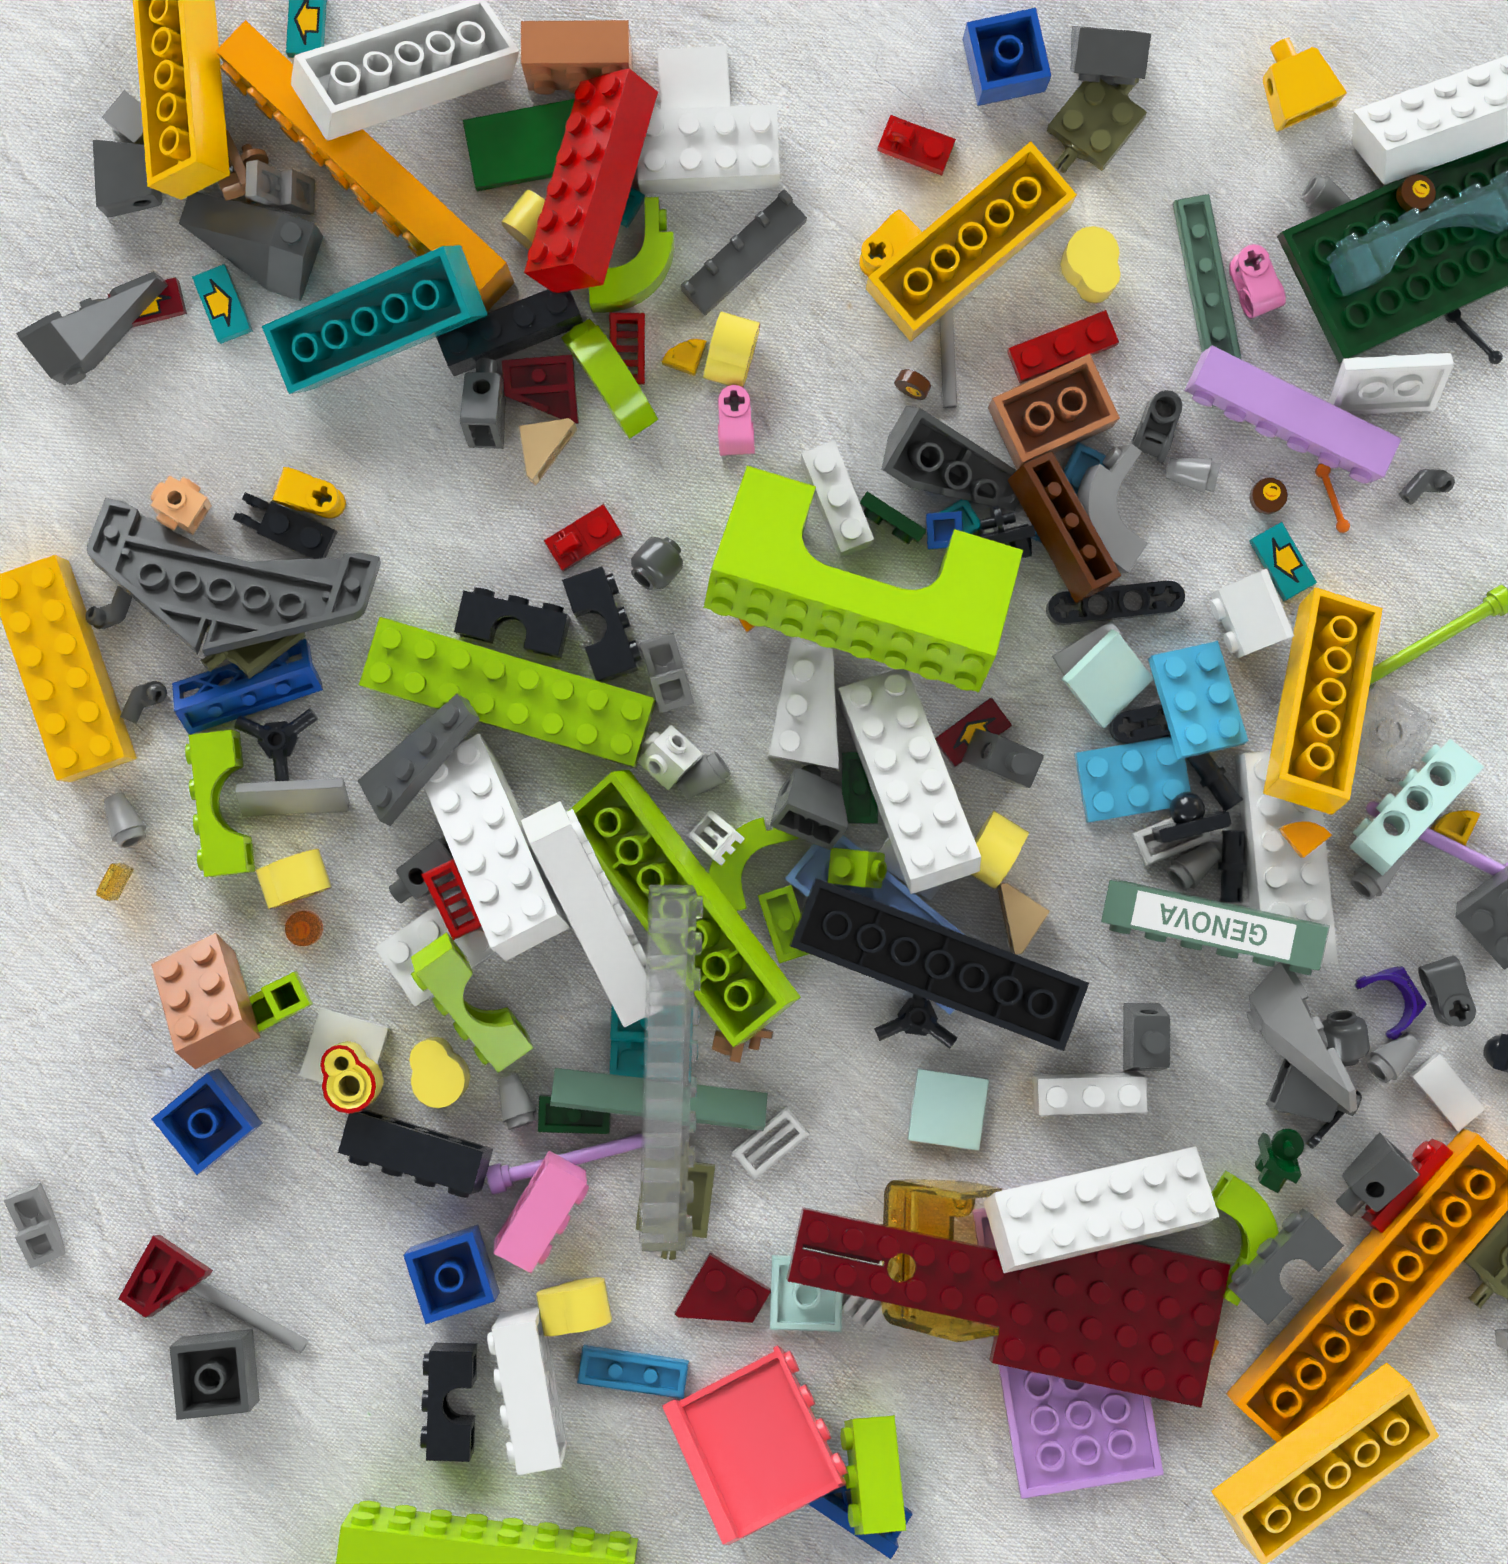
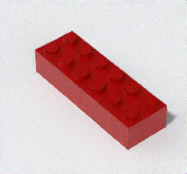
M630 68L580 81L575 91L574 104L570 117L566 122V131L561 148L556 156L557 162L552 179L547 187V196L542 213L537 221V230L532 246L528 251V260L524 271L526 275L551 292L561 293L604 284L658 94L657 90Z

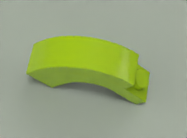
M644 197L645 238L643 246L636 257L625 265L608 268L603 285L589 287V304L592 313L617 312L631 308L651 296L666 278L673 261L675 241L673 232H661L667 231V209H660L659 197Z
M590 318L574 326L561 337L566 348L585 371L613 418L629 439L659 420L616 349L600 327L596 326Z
M764 817L752 820L737 828L736 831L745 839L741 844L736 840L731 844L736 849L731 855L727 851L724 852L722 857L726 861L722 866L714 859L710 865L709 876L736 911L747 909L742 888V872L749 857L765 846L800 839L776 828L766 831Z
M297 971L262 987L261 991L249 997L259 1033L313 1005Z
M1225 1170L1211 1193L1216 1207L1233 1218L1241 1235L1240 1253L1229 1271L1224 1295L1226 1300L1238 1306L1241 1299L1228 1287L1232 1282V1275L1240 1266L1244 1264L1249 1265L1258 1255L1256 1252L1259 1246L1268 1238L1274 1239L1279 1232L1273 1213L1261 1195L1247 1183Z

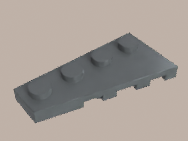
M456 694L358 780L380 822L389 826L394 823L479 721L480 718L468 699Z

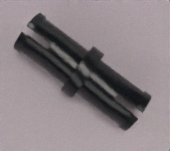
M1209 753L1187 758L1202 779L1200 781L1202 787L1207 786L1223 808V811L1226 812L1243 800L1224 775L1227 771L1223 766L1219 768Z
M1222 830V862H1218V870H1221L1220 902H1243V871H1247V863H1243L1245 831Z

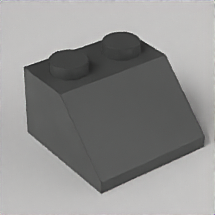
M1072 26L1070 71L1079 73L1078 80L1100 82V75L1114 76L1113 83L1135 85L1136 78L1145 79L1151 33Z

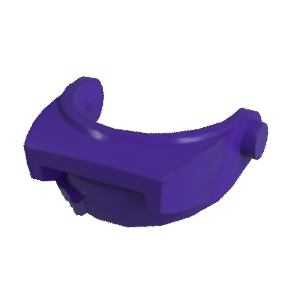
M1403 966L1385 969L1367 977L1363 975L1356 979L1354 984L1358 990L1376 981L1387 980L1400 990L1405 1003L1403 1016L1397 1025L1385 1033L1388 1039L1391 1038L1392 1040L1399 1038L1402 1035L1401 1032L1411 1025L1413 1020L1427 1005Z

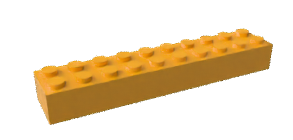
M246 20L216 50L223 61L220 68L230 78V83L243 96L248 94L256 102L255 106L269 120L274 118L281 125L280 129L295 144L299 141L307 149L305 151L307 155L318 166L322 167L325 165L332 173V178L344 190L347 191L350 188L358 197L356 200L370 214L376 212L383 220L382 224L392 235L398 238L402 234V238L409 244L407 247L416 257L442 246L461 245L487 312L515 283L507 262L366 131L361 129L327 141L291 86L293 64Z
M1463 1128L1447 1145L1454 1153L1383 1233L1374 1228L1226 1393L1237 1407L1276 1442H1279L1342 1396L1508 1211V1161L1479 1134Z

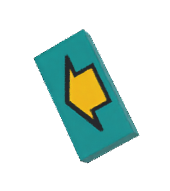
M289 0L286 54L288 58H294L295 55L324 46L327 0Z
M225 264L192 276L215 337L220 344L253 332L228 267Z
M1283 522L1249 540L1263 567L1268 570L1271 580L1283 602L1317 583Z

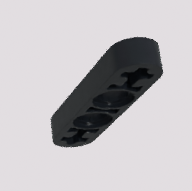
M1168 580L1106 587L1104 590L1094 594L1100 595L1106 600L1107 610L1104 614L1098 615L1090 611L1088 601L1092 597L1090 596L1081 600V610L1084 617H1079V609L1069 611L1066 614V618H1062L1060 612L1054 611V607L1060 603V599L1064 600L1065 605H1076L1079 603H1075L1070 592L1065 591L1055 594L1048 601L1046 614L1050 621L1057 625L1164 615L1173 613L1182 607L1185 601V592L1179 583ZM1165 588H1168L1170 594H1176V600L1171 602L1170 607L1167 606L1166 601L1162 600L1153 602L1152 607L1154 609H1149L1150 596L1147 589L1152 590L1151 597L1163 594ZM1127 592H1136L1141 596L1142 606L1139 610L1131 611L1125 607L1123 599Z

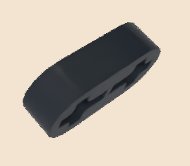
M1157 704L1118 714L1110 723L1112 738L1119 743L1129 744L1170 734L1167 723L1164 725L1165 730H1161L1160 725L1148 726L1147 720L1158 716V710H1161V714L1165 716L1162 705ZM1123 718H1126L1128 723L1140 721L1141 728L1130 731L1131 737L1127 738L1125 732L1119 733L1118 726L1123 724Z

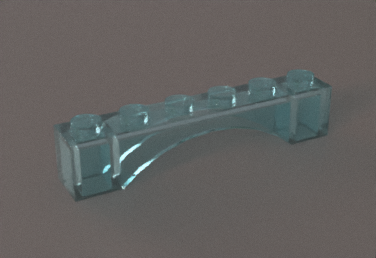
M1508 171L1492 178L1489 181L1490 185L1481 187L1480 183L1474 184L1462 190L1458 198L1451 200L1449 195L1431 203L1426 211L1420 213L1419 209L1415 208L1398 217L1399 222L1389 225L1388 221H1383L1368 229V234L1358 238L1355 233L1336 243L1337 249L1327 257V260L1343 296L1345 297L1374 285L1386 276L1408 242L1423 233L1457 226L1480 228L1496 234L1507 230Z

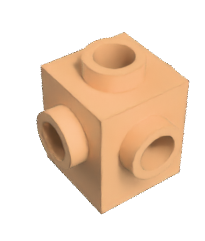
M169 475L165 483L160 482L151 495V500L153 501L151 507L158 515L156 517L158 522L171 530H175L178 526L194 535L212 505L206 496L199 493L201 488L185 477L178 481Z

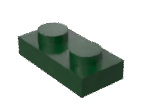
M868 491L861 499L860 505L864 508L865 517L877 525H880L882 521L886 522L894 528L891 534L909 545L912 540L919 543L926 533L925 528Z
M842 752V795L848 824H878V806L858 752Z
M551 1095L539 1096L538 1132L610 1134L611 1113L550 1106Z

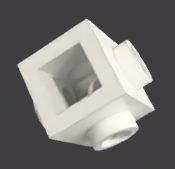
M670 725L661 735L657 731L651 734L643 743L642 747L646 751L637 762L667 790H670L689 771L702 753Z

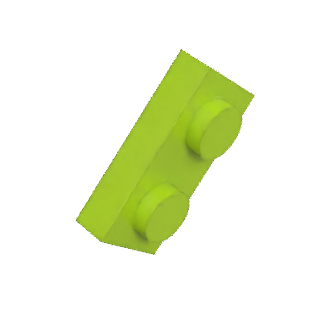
M792 885L757 895L779 964L808 955L809 953L789 946L801 916Z

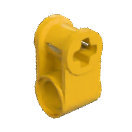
M898 209L862 244L859 259L860 269L869 277L922 231L901 209ZM878 254H880V255H882V259H880L879 257H875V256H877Z
M283 467L272 501L297 511H305L328 519L336 518L343 513L346 507L345 496L333 484L312 477L299 470ZM329 496L332 497V500H331L330 503H329V502H324L323 504L320 503L322 497H324V498H328Z

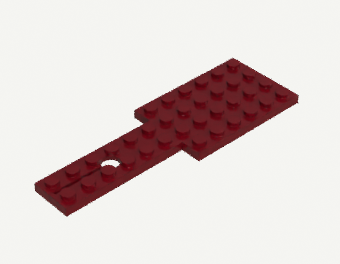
M802 1207L786 1279L788 1282L996 1326L989 1358L991 1363L1201 1408L1231 1265L1219 1260L1133 1242L1003 1273L997 1249ZM904 1253L913 1258L915 1271L911 1278L899 1282L889 1276L887 1268L891 1258ZM880 1261H884L883 1266L877 1264H879Z

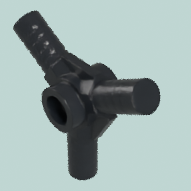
M309 708L290 723L287 721L265 723L263 726L243 716H239L234 728L257 738L258 744L268 758H273L275 781H289L287 757L291 756L299 739L298 734L316 722L318 717Z
M913 994L912 998H908L897 1014L898 1018L874 1028L879 1041L905 1031L906 1034L926 1036L930 1034L950 1049L958 1038L937 1023L938 1018L930 1000Z

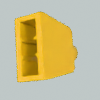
M1289 37L1276 42L1270 47L1276 63L1271 65L1264 74L1263 85L1276 132L1336 107L1347 94L1345 88L1317 48L1311 47L1297 54Z

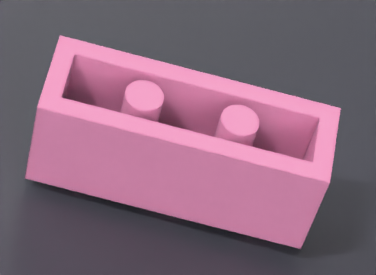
M548 1151L495 1237L493 1253L529 1273H532L537 1263L542 1265L552 1249L551 1240L556 1233L561 1235L570 1220L568 1213L574 1203L579 1205L587 1194L589 1185H587L586 1170Z

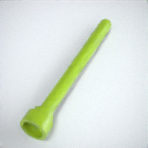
M1503 585L1493 588L1487 592V597L1483 598L1482 604L1375 665L1372 668L1370 685L1489 615L1495 617L1496 615L1503 616L1507 614L1508 589Z

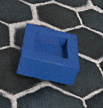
M962 511L926 513L928 550L947 549L954 529L964 532Z

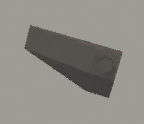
M199 192L187 197L179 220V224L217 251L266 290L294 300H302L324 237L315 223L279 211L233 200H225L224 198Z
M153 271L113 288L109 293L111 296L109 298L95 300L88 298L79 302L81 308L78 311L63 317L59 311L54 312L16 334L51 379L63 385H73L82 381L86 377L87 372L96 368L134 326L132 323L168 285L165 279Z
M906 406L888 436L881 470L909 488L990 506L998 505L1000 508L1015 511L1020 502L1011 488L1008 479L1017 471L1016 469L920 407Z

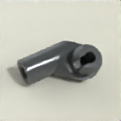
M1422 469L1401 490L1399 496L1403 501L1412 505L1423 492H1449L1454 487L1455 479L1453 475L1445 470Z
M117 586L111 604L100 608L95 606L89 608L86 612V621L96 629H106L121 623L126 618L132 597L120 586Z
M152 681L134 687L120 717L137 724L143 708L159 704L167 698V690L164 684Z

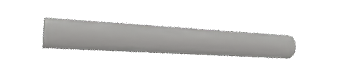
M952 307L939 318L943 408L957 407Z
M201 1281L189 1290L302 1353L309 1341L204 1281Z

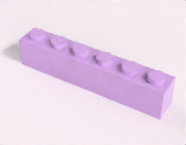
M1213 345L1201 353L1184 390L1193 395L1192 399L1195 402L1208 407L1214 405L1224 410V415L1234 421L1243 422L1245 420L1255 425V430L1258 433L1267 437L1277 436L1287 441L1286 445L1297 452L1306 453L1308 451L1318 456V461L1321 464L1331 468L1340 467L1350 472L1349 476L1352 479L1361 483L1373 482L1385 476L1401 441V438Z

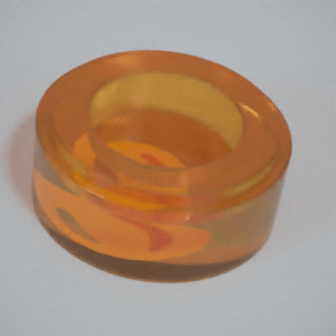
M311 911L295 912L288 918L285 924L287 938L297 946H309L316 943L323 932L321 919Z

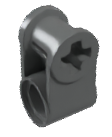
M1169 390L1157 393L1147 403L1131 441L1143 453L1157 457V461L1161 463L1165 461L1174 438V431L1182 412L1183 404L1178 394ZM1163 401L1168 403L1171 408L1170 417H1162L1157 413L1155 408L1156 402Z
M1453 955L1418 968L1420 981L1428 995L1437 1020L1442 1024L1457 1027L1470 1024L1475 1018L1476 1007L1466 983L1463 967L1458 958ZM1454 1004H1458L1460 1010L1455 1012V1016H1450L1449 1010L1454 1008Z

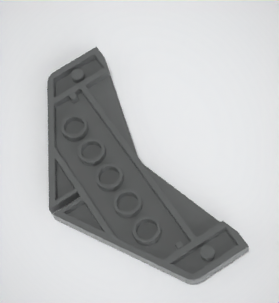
M105 498L87 544V553L91 561L197 655L208 625H210L202 648L204 656L359 619L366 611L381 565L379 556L365 553H344L342 558L246 561L219 555L141 515L138 509L110 498Z

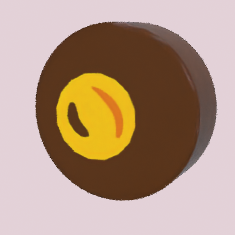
M1419 174L1409 176L1399 185L1396 192V198L1400 207L1406 212L1413 214L1420 213L1428 208L1436 196L1432 181L1426 176Z
M909 369L901 370L894 382L899 391L917 400H924L931 389V384L926 377Z
M1264 478L1252 487L1249 498L1252 507L1257 512L1269 515L1279 511L1286 504L1288 493L1285 485L1280 480Z

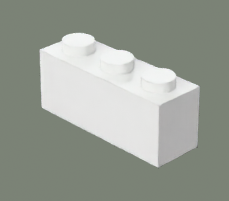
M835 440L801 453L800 462L809 484L816 486L814 497L839 559L872 546L874 537Z
M1139 1072L1032 1074L1033 1110L1038 1115L1147 1113L1146 1076Z

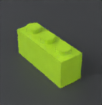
M895 1415L856 1418L844 1421L845 1428H841L840 1439L842 1449L844 1451L847 1450L848 1466H846L848 1473L844 1474L846 1488L851 1489L852 1504L848 1505L850 1527H854L855 1535L906 1531Z

